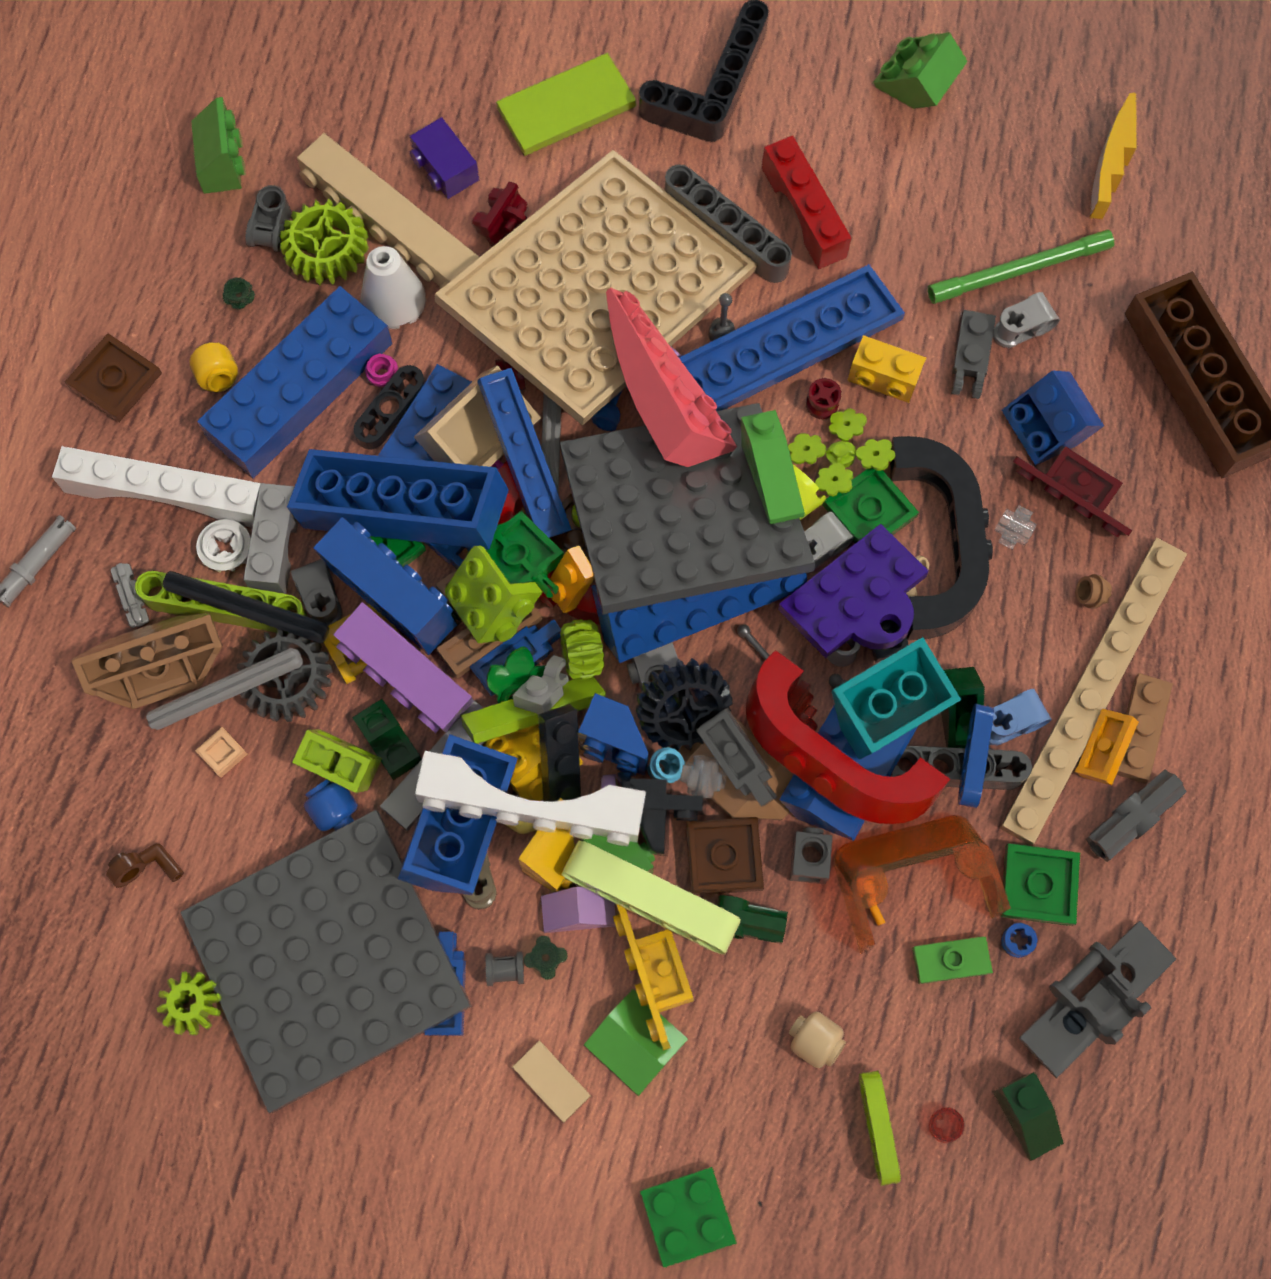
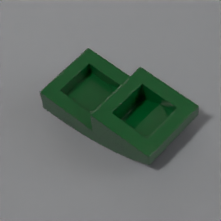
M380 699L352 717L375 754L382 758L381 763L392 780L400 777L422 760L383 699Z

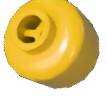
M213 342L206 343L196 348L191 354L189 360L190 368L196 382L202 389L209 392H222L230 388L236 381L238 367L230 350L225 345Z

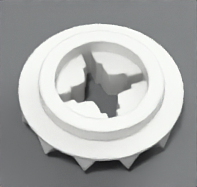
M222 519L214 521L207 525L199 534L196 544L198 557L207 568L214 569L219 573L226 570L235 571V568L240 564H246L251 536L242 524L234 520ZM217 539L223 543L231 540L230 545L234 552L222 551L219 554L220 548L215 540Z

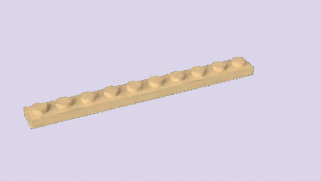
M1157 537L1152 542L1039 753L1030 776L1023 783L1000 826L1001 830L1030 846L1036 842L1088 743L1102 708L1106 709L1187 553Z

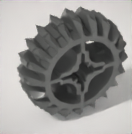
M277 629L275 638H271L268 632H264L263 638L265 641L259 644L258 641L252 640L251 645L255 650L253 652L243 651L242 656L248 662L238 663L237 669L239 671L290 648L297 649L300 654L310 660L311 664H302L301 667L290 671L291 674H287L288 678L284 679V684L279 677L261 684L266 685L268 688H278L281 699L265 696L260 692L259 686L241 693L240 696L243 699H248L246 705L251 710L258 708L257 714L262 718L270 713L272 721L277 722L283 713L286 721L291 722L293 712H297L301 718H305L306 712L304 708L309 705L312 710H317L318 705L314 699L316 697L326 699L327 694L321 688H327L332 685L330 678L326 677L333 672L331 665L326 664L329 656L327 652L321 651L322 645L320 643L311 642L310 639L299 637L292 633H288L286 637L284 631ZM308 682L299 693L294 695L297 686Z

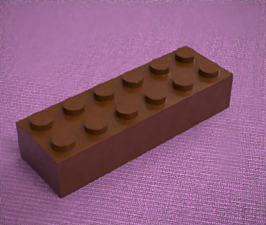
M1189 272L1136 294L1124 315L1221 479L1271 458V398L1194 272Z

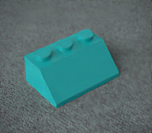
M923 637L831 691L840 729L859 760L874 753L961 700Z

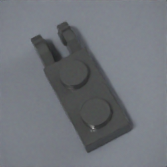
M963 310L952 374H954L952 394H960L964 384L963 377L969 376L974 377L971 390L972 398L980 399L988 370L995 315Z

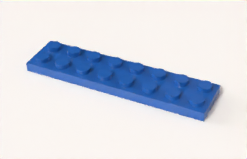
M869 264L679 357V359L706 395L715 401L717 405L716 411L725 410L860 342L863 335L870 337L902 321L905 312Z

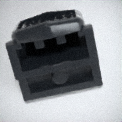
M618 772L616 774V778L622 787L646 791L640 829L649 847L648 850L654 855L668 856L670 814H674L676 821L687 822L698 821V815L706 816V800L703 796L671 795L672 786L667 780L633 779L629 772Z

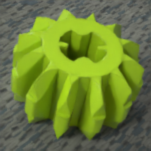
M583 619L563 624L560 632V643L563 658L566 660V672L572 679L592 678V676L600 675L604 667V654L598 626L592 620L583 621Z
M182 972L180 984L173 978L168 979V986L172 990L169 993L166 991L158 993L159 997L167 1000L165 1004H161L156 1008L158 1013L167 1014L162 1024L166 1027L174 1025V1033L182 1035L186 1029L190 1035H198L199 1023L204 1028L210 1029L212 1023L207 1018L209 1014L220 1016L221 1013L219 1009L212 1007V1004L218 1003L222 999L221 994L212 993L216 983L213 980L205 982V974L197 972L193 978L190 973ZM189 996L196 999V1003L190 1005V1011L183 1008V1004L189 1002Z

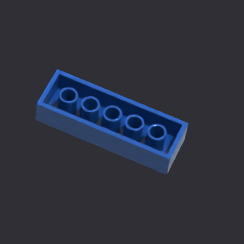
M339 286L197 421L205 437L254 479L365 371V366L372 356L383 354L393 344L388 325Z
M309 449L287 508L305 529L329 531L343 517L351 525L357 521L374 537L470 548L481 545L489 550L509 489L496 467Z
M802 573L603 614L596 585H592L591 588L604 642L618 662L621 663L787 597L808 581L807 574Z

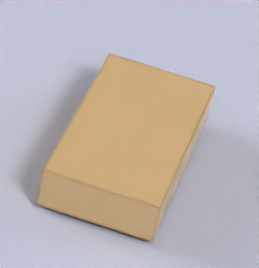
M540 1040L513 1066L515 1071L563 1123L591 1097Z

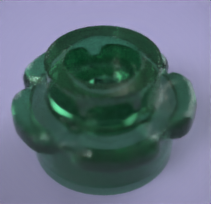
M239 277L228 280L223 288L222 297L227 305H231L234 309L245 308L255 298L252 284ZM242 293L240 297L236 296V294Z

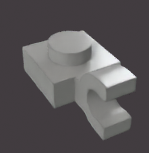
M553 655L547 662L542 677L532 675L513 694L514 705L537 714L549 711L564 695L562 686L569 681L568 675L560 673L561 669L566 665L565 658Z

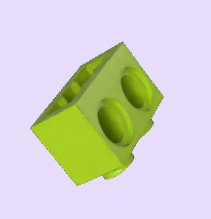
M321 729L306 730L292 763L346 789L359 793L368 791L382 758Z

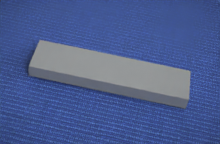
M474 701L462 715L482 709L483 707ZM461 717L429 752L441 754L449 734L472 742L462 726ZM422 760L380 805L383 811L407 831L417 822L422 810L423 803H419L415 796Z

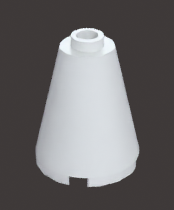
M380 246L369 253L361 290V304L387 324L388 329H398L400 325L415 322L424 311L426 303L423 284L395 249L388 246Z

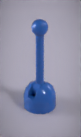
M622 391L610 403H607L592 416V422L598 428L605 431L616 430L621 416L616 404Z

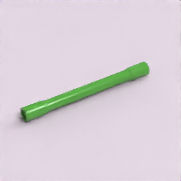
M1104 230L1082 237L1078 241L969 275L928 285V296L930 301L936 304L978 288L1074 258L1089 256L1112 249L1114 247V237L1110 230Z

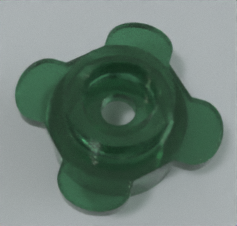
M540 936L537 938L536 945L531 953L525 955L524 963L526 967L535 968L539 971L543 979L551 980L555 977V970L560 963L567 960L568 954L566 949L558 948L551 943L548 936ZM543 955H549V960L543 961Z

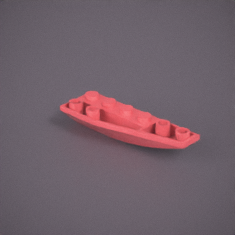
M610 287L606 291L617 357L636 409L664 460L690 467L733 452L737 445L730 435L732 432L731 428L717 413L715 401L706 395L640 307L639 300L628 291L623 293Z

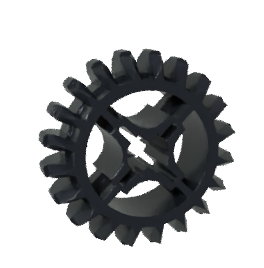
M691 658L687 665H684L683 661L677 659L675 667L670 668V666L664 663V671L662 673L651 672L652 682H642L644 692L637 694L639 705L636 706V714L640 720L639 724L642 731H645L653 743L658 742L662 748L671 746V748L677 751L684 745L686 749L691 751L695 743L699 742L704 745V741L696 729L724 709H729L731 712L729 706L733 702L729 690L730 687L727 681L723 679L719 670L716 668L712 669L710 664H707L705 661L699 665L696 660Z

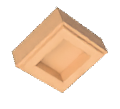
M223 727L195 750L220 778L248 755Z

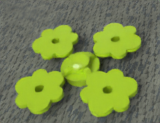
M851 408L846 409L844 413L835 412L831 415L829 431L832 434H837V437L842 441L831 444L827 450L826 446L821 443L820 436L813 435L810 437L806 433L798 434L794 442L788 445L791 460L794 464H802L804 462L814 464L817 458L826 454L831 465L829 469L822 468L819 470V477L816 479L815 484L820 488L819 491H826L829 496H835L838 492L847 493L852 489L851 480L853 479V472L848 469L845 470V468L851 466L856 457L861 461L863 468L869 469L873 467L878 471L885 470L889 465V461L895 459L892 443L887 439L879 441L869 439L866 441L865 446H861L857 450L852 443L847 442L854 435L860 436L863 434V426L867 423V418L864 414L856 413Z

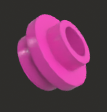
M385 354L372 356L365 366V374L368 381L379 387H384L398 370L396 361ZM380 369L388 370V372L383 375L377 374L378 370Z

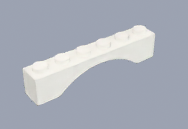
M64 446L61 447L52 478L64 493L95 499L128 497L158 501L190 509L218 520H234L244 527L253 528L260 483Z
M424 751L415 792L417 801L423 803L422 807L427 810L444 812L445 807L460 810L459 814L468 818L480 819L482 814L495 816L496 821L499 823L514 826L518 825L519 821L533 823L534 829L544 832H555V828L570 830L571 836L582 839H592V834L607 837L608 843L620 846H628L629 841L637 843L646 791L608 785L592 794L573 800L556 802L527 800L509 795L488 784L473 772L461 757Z

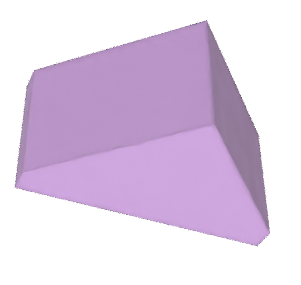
M573 887L541 896L544 933L616 926L613 919L615 915L614 902L583 887Z

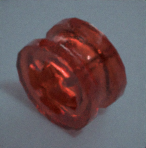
M949 1107L941 1108L930 1117V1133L939 1142L952 1143L959 1139L964 1132V1119L955 1109ZM942 1115H949L950 1122L956 1123V1132L951 1130V1136H944L943 1129L938 1128L936 1125L937 1119L943 1120Z

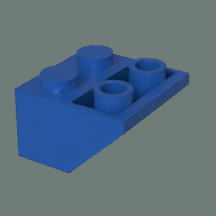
M1052 370L1001 410L1035 465L1059 455L1065 446L1069 449L1078 446L1104 427V424L1070 371Z
M595 693L578 731L580 750L584 751L583 755L595 762L603 763L605 759L617 764V770L629 772L631 776H636V773L645 776L648 766V751L629 706Z

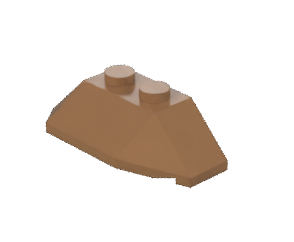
M210 613L182 615L110 638L74 657L71 662L84 693L92 696L96 695L107 701L136 709L201 687L222 648V643Z
M737 718L735 720L762 757L772 775V778L767 782L777 798L767 805L761 807L752 793L745 796L740 789L736 790L705 742L704 745L699 742L693 744L691 751L686 749L684 745L681 746L680 754L685 762L684 773L733 819L758 817V820L772 819L782 821L790 813L779 799L793 774L769 755L756 740L753 733Z

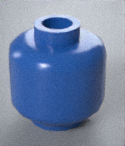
M326 779L305 794L308 799L305 801L303 808L318 830L324 832L333 828L336 831L354 821L351 814L356 811L358 804L348 789Z

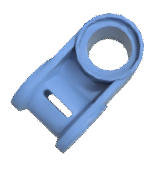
M1035 689L1024 691L1009 701L993 707L994 724H992L990 745H1002L1016 737L1034 732L1052 720Z

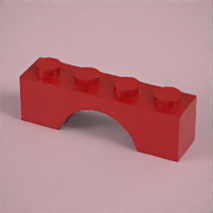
M789 136L765 146L761 169L774 192H782L791 202L801 225L804 245L818 270L847 258L852 237L794 136Z

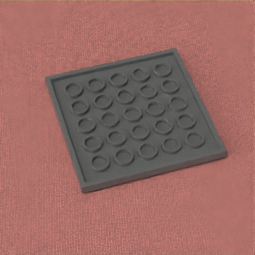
M759 403L717 411L720 418L731 428L732 432L730 435L737 448L733 452L690 467L664 460L646 425L560 442L561 454L589 562L592 565L594 581L603 614L814 571L815 561L800 518L769 524L741 446V417L763 413Z
M377 810L180 912L209 979L216 983L214 987L215 993L221 994L222 999L219 1002L268 1113L280 1110L472 1007L415 886L398 880L403 861Z

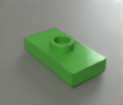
M986 936L920 945L912 948L919 984L993 973Z

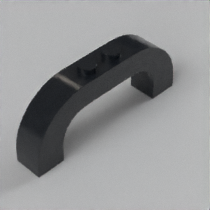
M916 436L893 437L891 443L892 450L895 452V459L889 461L891 480H916L928 483L942 494L948 507L955 583L949 590L938 595L909 597L913 605L914 618L907 634V639L919 640L922 637L924 639H931L947 634L960 626L973 612L985 591L989 577V560L993 556L991 540H986L985 528H988L989 513L988 509L982 506L980 487L972 469L954 450L928 438Z

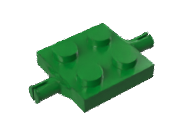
M522 511L509 521L499 524L490 549H486V551L509 584L536 582L548 598L553 597L552 592L556 595L559 587L547 576L557 568L564 556V552Z

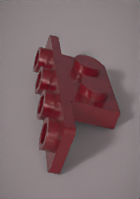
M1064 447L1047 474L1018 456L1014 459L1013 462L1019 465L1016 469L1017 473L1031 482L1036 477L1047 483L1044 490L1059 500H1062L1065 495L1075 501L1074 510L1088 519L1095 514L1105 521L1101 527L1119 538L1122 532L1129 536L1133 531L1104 512L1123 483L1068 447Z

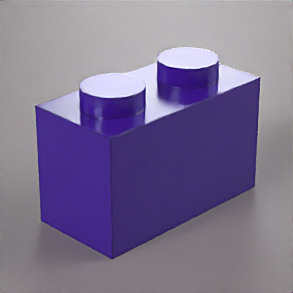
M442 117L410 135L412 150L409 152L413 162L418 168L423 167L427 171V178L436 191L441 190L447 199L479 181L477 162Z

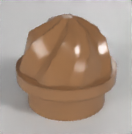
M1092 574L1084 576L1077 583L1076 598L1079 603L1084 604L1087 608H1098L1102 604L1108 603L1109 598L1112 596V585L1101 575Z

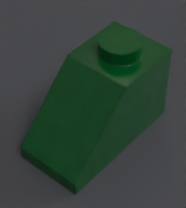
M974 667L944 670L961 698L960 701L941 712L947 748L966 747L974 704L984 705L985 687Z
M1035 1072L1025 1074L993 1091L1029 1161L1064 1144L1054 1106Z

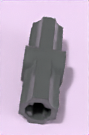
M1166 769L1163 770L1138 793L1134 792L1111 812L1113 815L1086 838L1090 849L1106 862L1110 861L1134 838L1137 840L1161 819L1159 816L1183 797L1187 792L1183 782L1175 774L1168 772Z

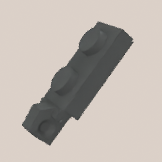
M724 709L696 729L736 790L740 789L745 796L752 793L761 807L777 798L767 782L772 778L768 766L729 709Z

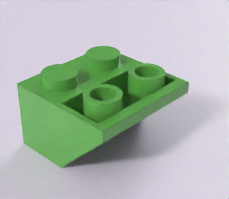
M950 32L941 34L931 33L927 36L914 38L907 37L897 45L896 52L881 67V72L873 84L877 89L913 109L937 106L968 61Z
M218 97L191 121L196 176L204 194L242 189L241 176L246 175L242 155L239 156L238 148H243L240 129L236 128L234 112L232 109L227 110L223 97Z

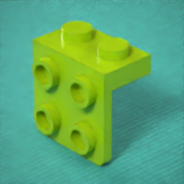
M481 545L472 547L445 588L446 597L477 643L505 642L511 639L516 634L517 628L525 616L532 612L535 602L543 593L536 582L509 584L486 549Z

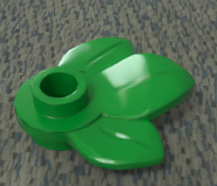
M525 646L520 647L509 654L504 666H490L486 678L488 688L496 694L497 703L511 700L513 696L510 697V695L516 692L532 675L542 677L546 665L534 666L531 652Z

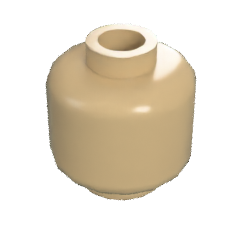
M820 1012L811 1013L807 1019L800 1015L788 1033L794 1037L791 1043L793 1053L815 1068H822L825 1064L831 1067L847 1043L842 1039L844 1036L843 1029Z

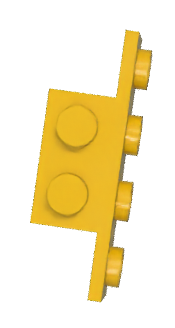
M617 904L619 914L614 915L613 919L619 937L626 935L630 945L629 949L624 950L630 972L638 970L642 982L635 985L641 1006L649 1004L653 1018L646 1020L652 1041L660 1040L663 1050L669 1049L671 1047L660 1012L694 1001L672 931L667 929L636 940L626 908Z

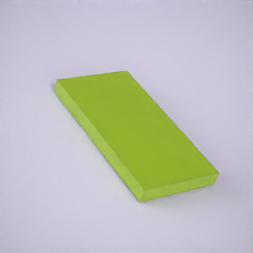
M605 53L498 100L496 104L524 156L636 107V99L609 54Z

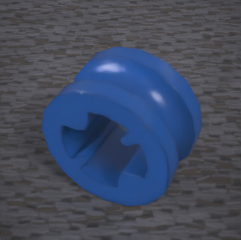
M1016 923L1003 932L1001 944L1008 955L1021 958L1034 951L1038 939L1032 927L1024 923ZM1015 931H1020L1021 937L1028 940V944L1022 946L1023 950H1018L1017 944L1011 943L1010 937L1017 934Z

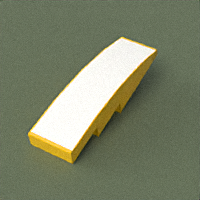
M1129 93L1113 123L1100 155L1092 188L1090 218H1104L1111 204V192H1116L1124 176V166L1129 165L1137 148L1136 93Z

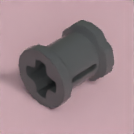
M523 951L510 956H493L492 953H486L487 987L493 986L494 982L517 981L518 984H524Z

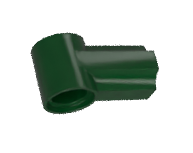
M718 896L716 906L729 911L741 919L733 939L748 937L778 944L783 943L788 912L751 905L750 901L738 897Z

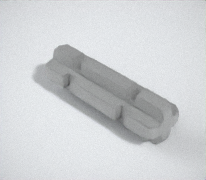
M128 563L116 564L115 567L111 568V575L114 583L118 582L115 587L123 610L125 612L128 611L125 615L131 628L143 627L149 622V616L146 608H142L144 602L136 593V580L131 579L134 577L132 568Z

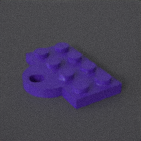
M880 524L779 604L778 610L825 658L851 638L867 648H890L900 643L907 636L913 622V605L906 593L926 578L929 570ZM885 620H892L898 625L899 631L887 633L881 628L880 623Z

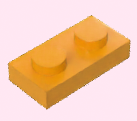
M580 546L566 551L550 578L559 587L556 595L552 592L553 597L551 599L559 605L563 613L574 610L594 580L592 565Z
M1102 708L1075 772L1083 778L1112 786L1139 721L1133 716Z

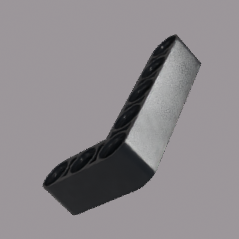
M749 0L744 3L705 95L657 80L646 81L639 89V114L641 118L649 123L707 142L720 140L726 132L766 36L769 15L768 6L761 0Z

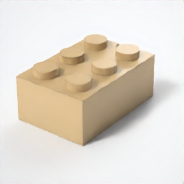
M499 366L482 372L414 436L434 461L491 467L504 454L477 382L481 377L502 371ZM522 395L534 425L541 417Z

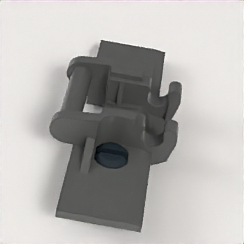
M1138 921L1109 950L1101 943L1094 942L1089 948L1090 952L1060 982L1054 981L1049 986L1057 1000L1019 1037V1040L1055 1078H1058L1097 1038L1106 1044L1115 1045L1124 1036L1121 1030L1134 1017H1143L1151 1009L1149 1003L1146 1001L1142 1003L1137 998L1176 958L1141 921ZM1121 964L1127 966L1131 971L1132 978L1130 982L1122 975ZM1098 967L1104 973V977L1078 1000L1071 992Z

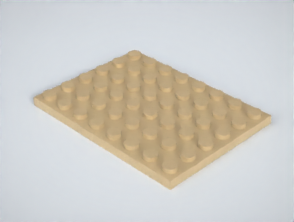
M612 150L435 293V302L583 425L627 386L617 357L610 325L606 291L610 287L623 293L625 291L632 293L639 300L640 307L671 347L719 304L720 295L723 293L731 294L755 272L757 263L616 151Z

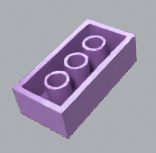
M363 602L333 634L340 640L336 647L355 664L360 659L364 661L367 666L363 671L382 687L387 682L395 689L390 694L408 710L413 705L421 711L418 718L435 733L440 728L447 732L474 702L472 696Z

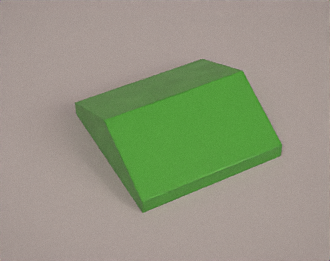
M633 989L604 1019L585 1042L584 1046L639 1096L688 1039L660 1014L671 1048L663 1050L660 1040L653 1042L646 1020L653 1018L649 1004L641 1006L638 994Z

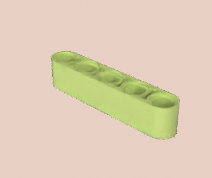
M577 841L562 872V876L571 882L722 955L726 954L741 922L740 918L729 911L584 841Z

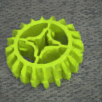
M329 198L325 205H320L315 199L313 207L308 208V206L303 204V212L292 211V220H284L285 230L281 231L280 235L282 241L280 243L281 252L285 255L286 264L292 267L293 273L297 276L303 275L304 280L307 282L315 277L319 285L322 284L324 279H329V282L334 285L335 277L340 276L346 280L347 271L357 273L358 267L356 263L364 264V253H367L369 248L367 230L364 228V223L360 216L353 217V209L349 208L346 210L342 202H339L334 207L333 202ZM332 227L340 228L347 234H342L341 231L334 230ZM300 249L315 254L316 258L304 254Z

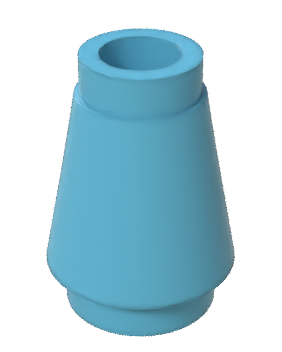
M669 747L661 748L653 754L647 772L652 779L667 780L669 783H673L683 775L685 762L677 750ZM659 763L663 765L664 773L661 771Z

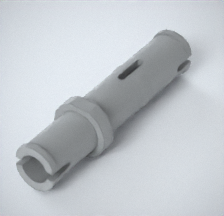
M58 515L56 520L18 564L13 563L9 567L11 572L0 583V602L2 601L3 605L9 608L11 603L28 584L32 586L36 581L35 575L72 532H75L76 527L68 520L65 522V518Z

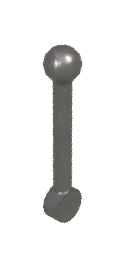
M745 624L740 625L737 628L738 635L746 638L763 659L766 660L770 655L751 635L749 626Z

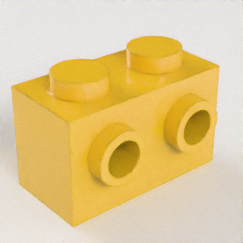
M863 335L852 362L847 381L909 403L926 357Z

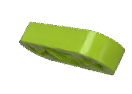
M877 1070L859 1073L860 1091L879 1184L882 1186L900 1183L899 1163L880 1072Z

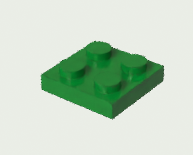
M873 467L866 469L851 480L852 489L849 492H838L837 495L826 498L822 504L827 512H833L853 535V542L855 544L880 524L894 535L917 518L919 511L883 470H875Z
M1008 843L1005 846L1000 917L1075 926L1077 923L1080 853Z
M713 1167L640 1191L663 1268L737 1244Z

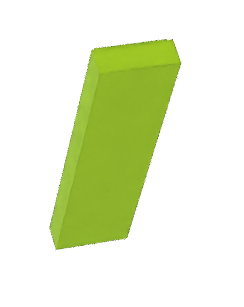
M594 676L588 679H573L562 686L564 695L550 710L570 704L577 711L589 708L595 693L606 697V693ZM513 699L461 715L462 726L472 742L476 744L539 724L537 713L516 707Z

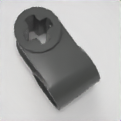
M268 185L259 190L246 228L247 246L255 247V245L272 247L276 252H281V231L285 230L284 220H290L292 211L284 191L280 187ZM279 204L275 208H269L271 205Z
M322 559L291 570L296 588L312 619L324 622L328 626L342 619L343 611L334 589L335 585L330 571ZM324 605H326V609H327V610H325V611L322 612V608H321V607H323Z

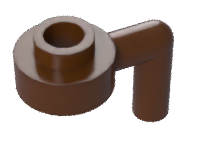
M156 843L139 854L136 852L128 854L126 852L119 853L109 862L106 876L116 888H121L139 877L145 867L153 861L158 863L172 882L179 880L184 875V871L161 844Z

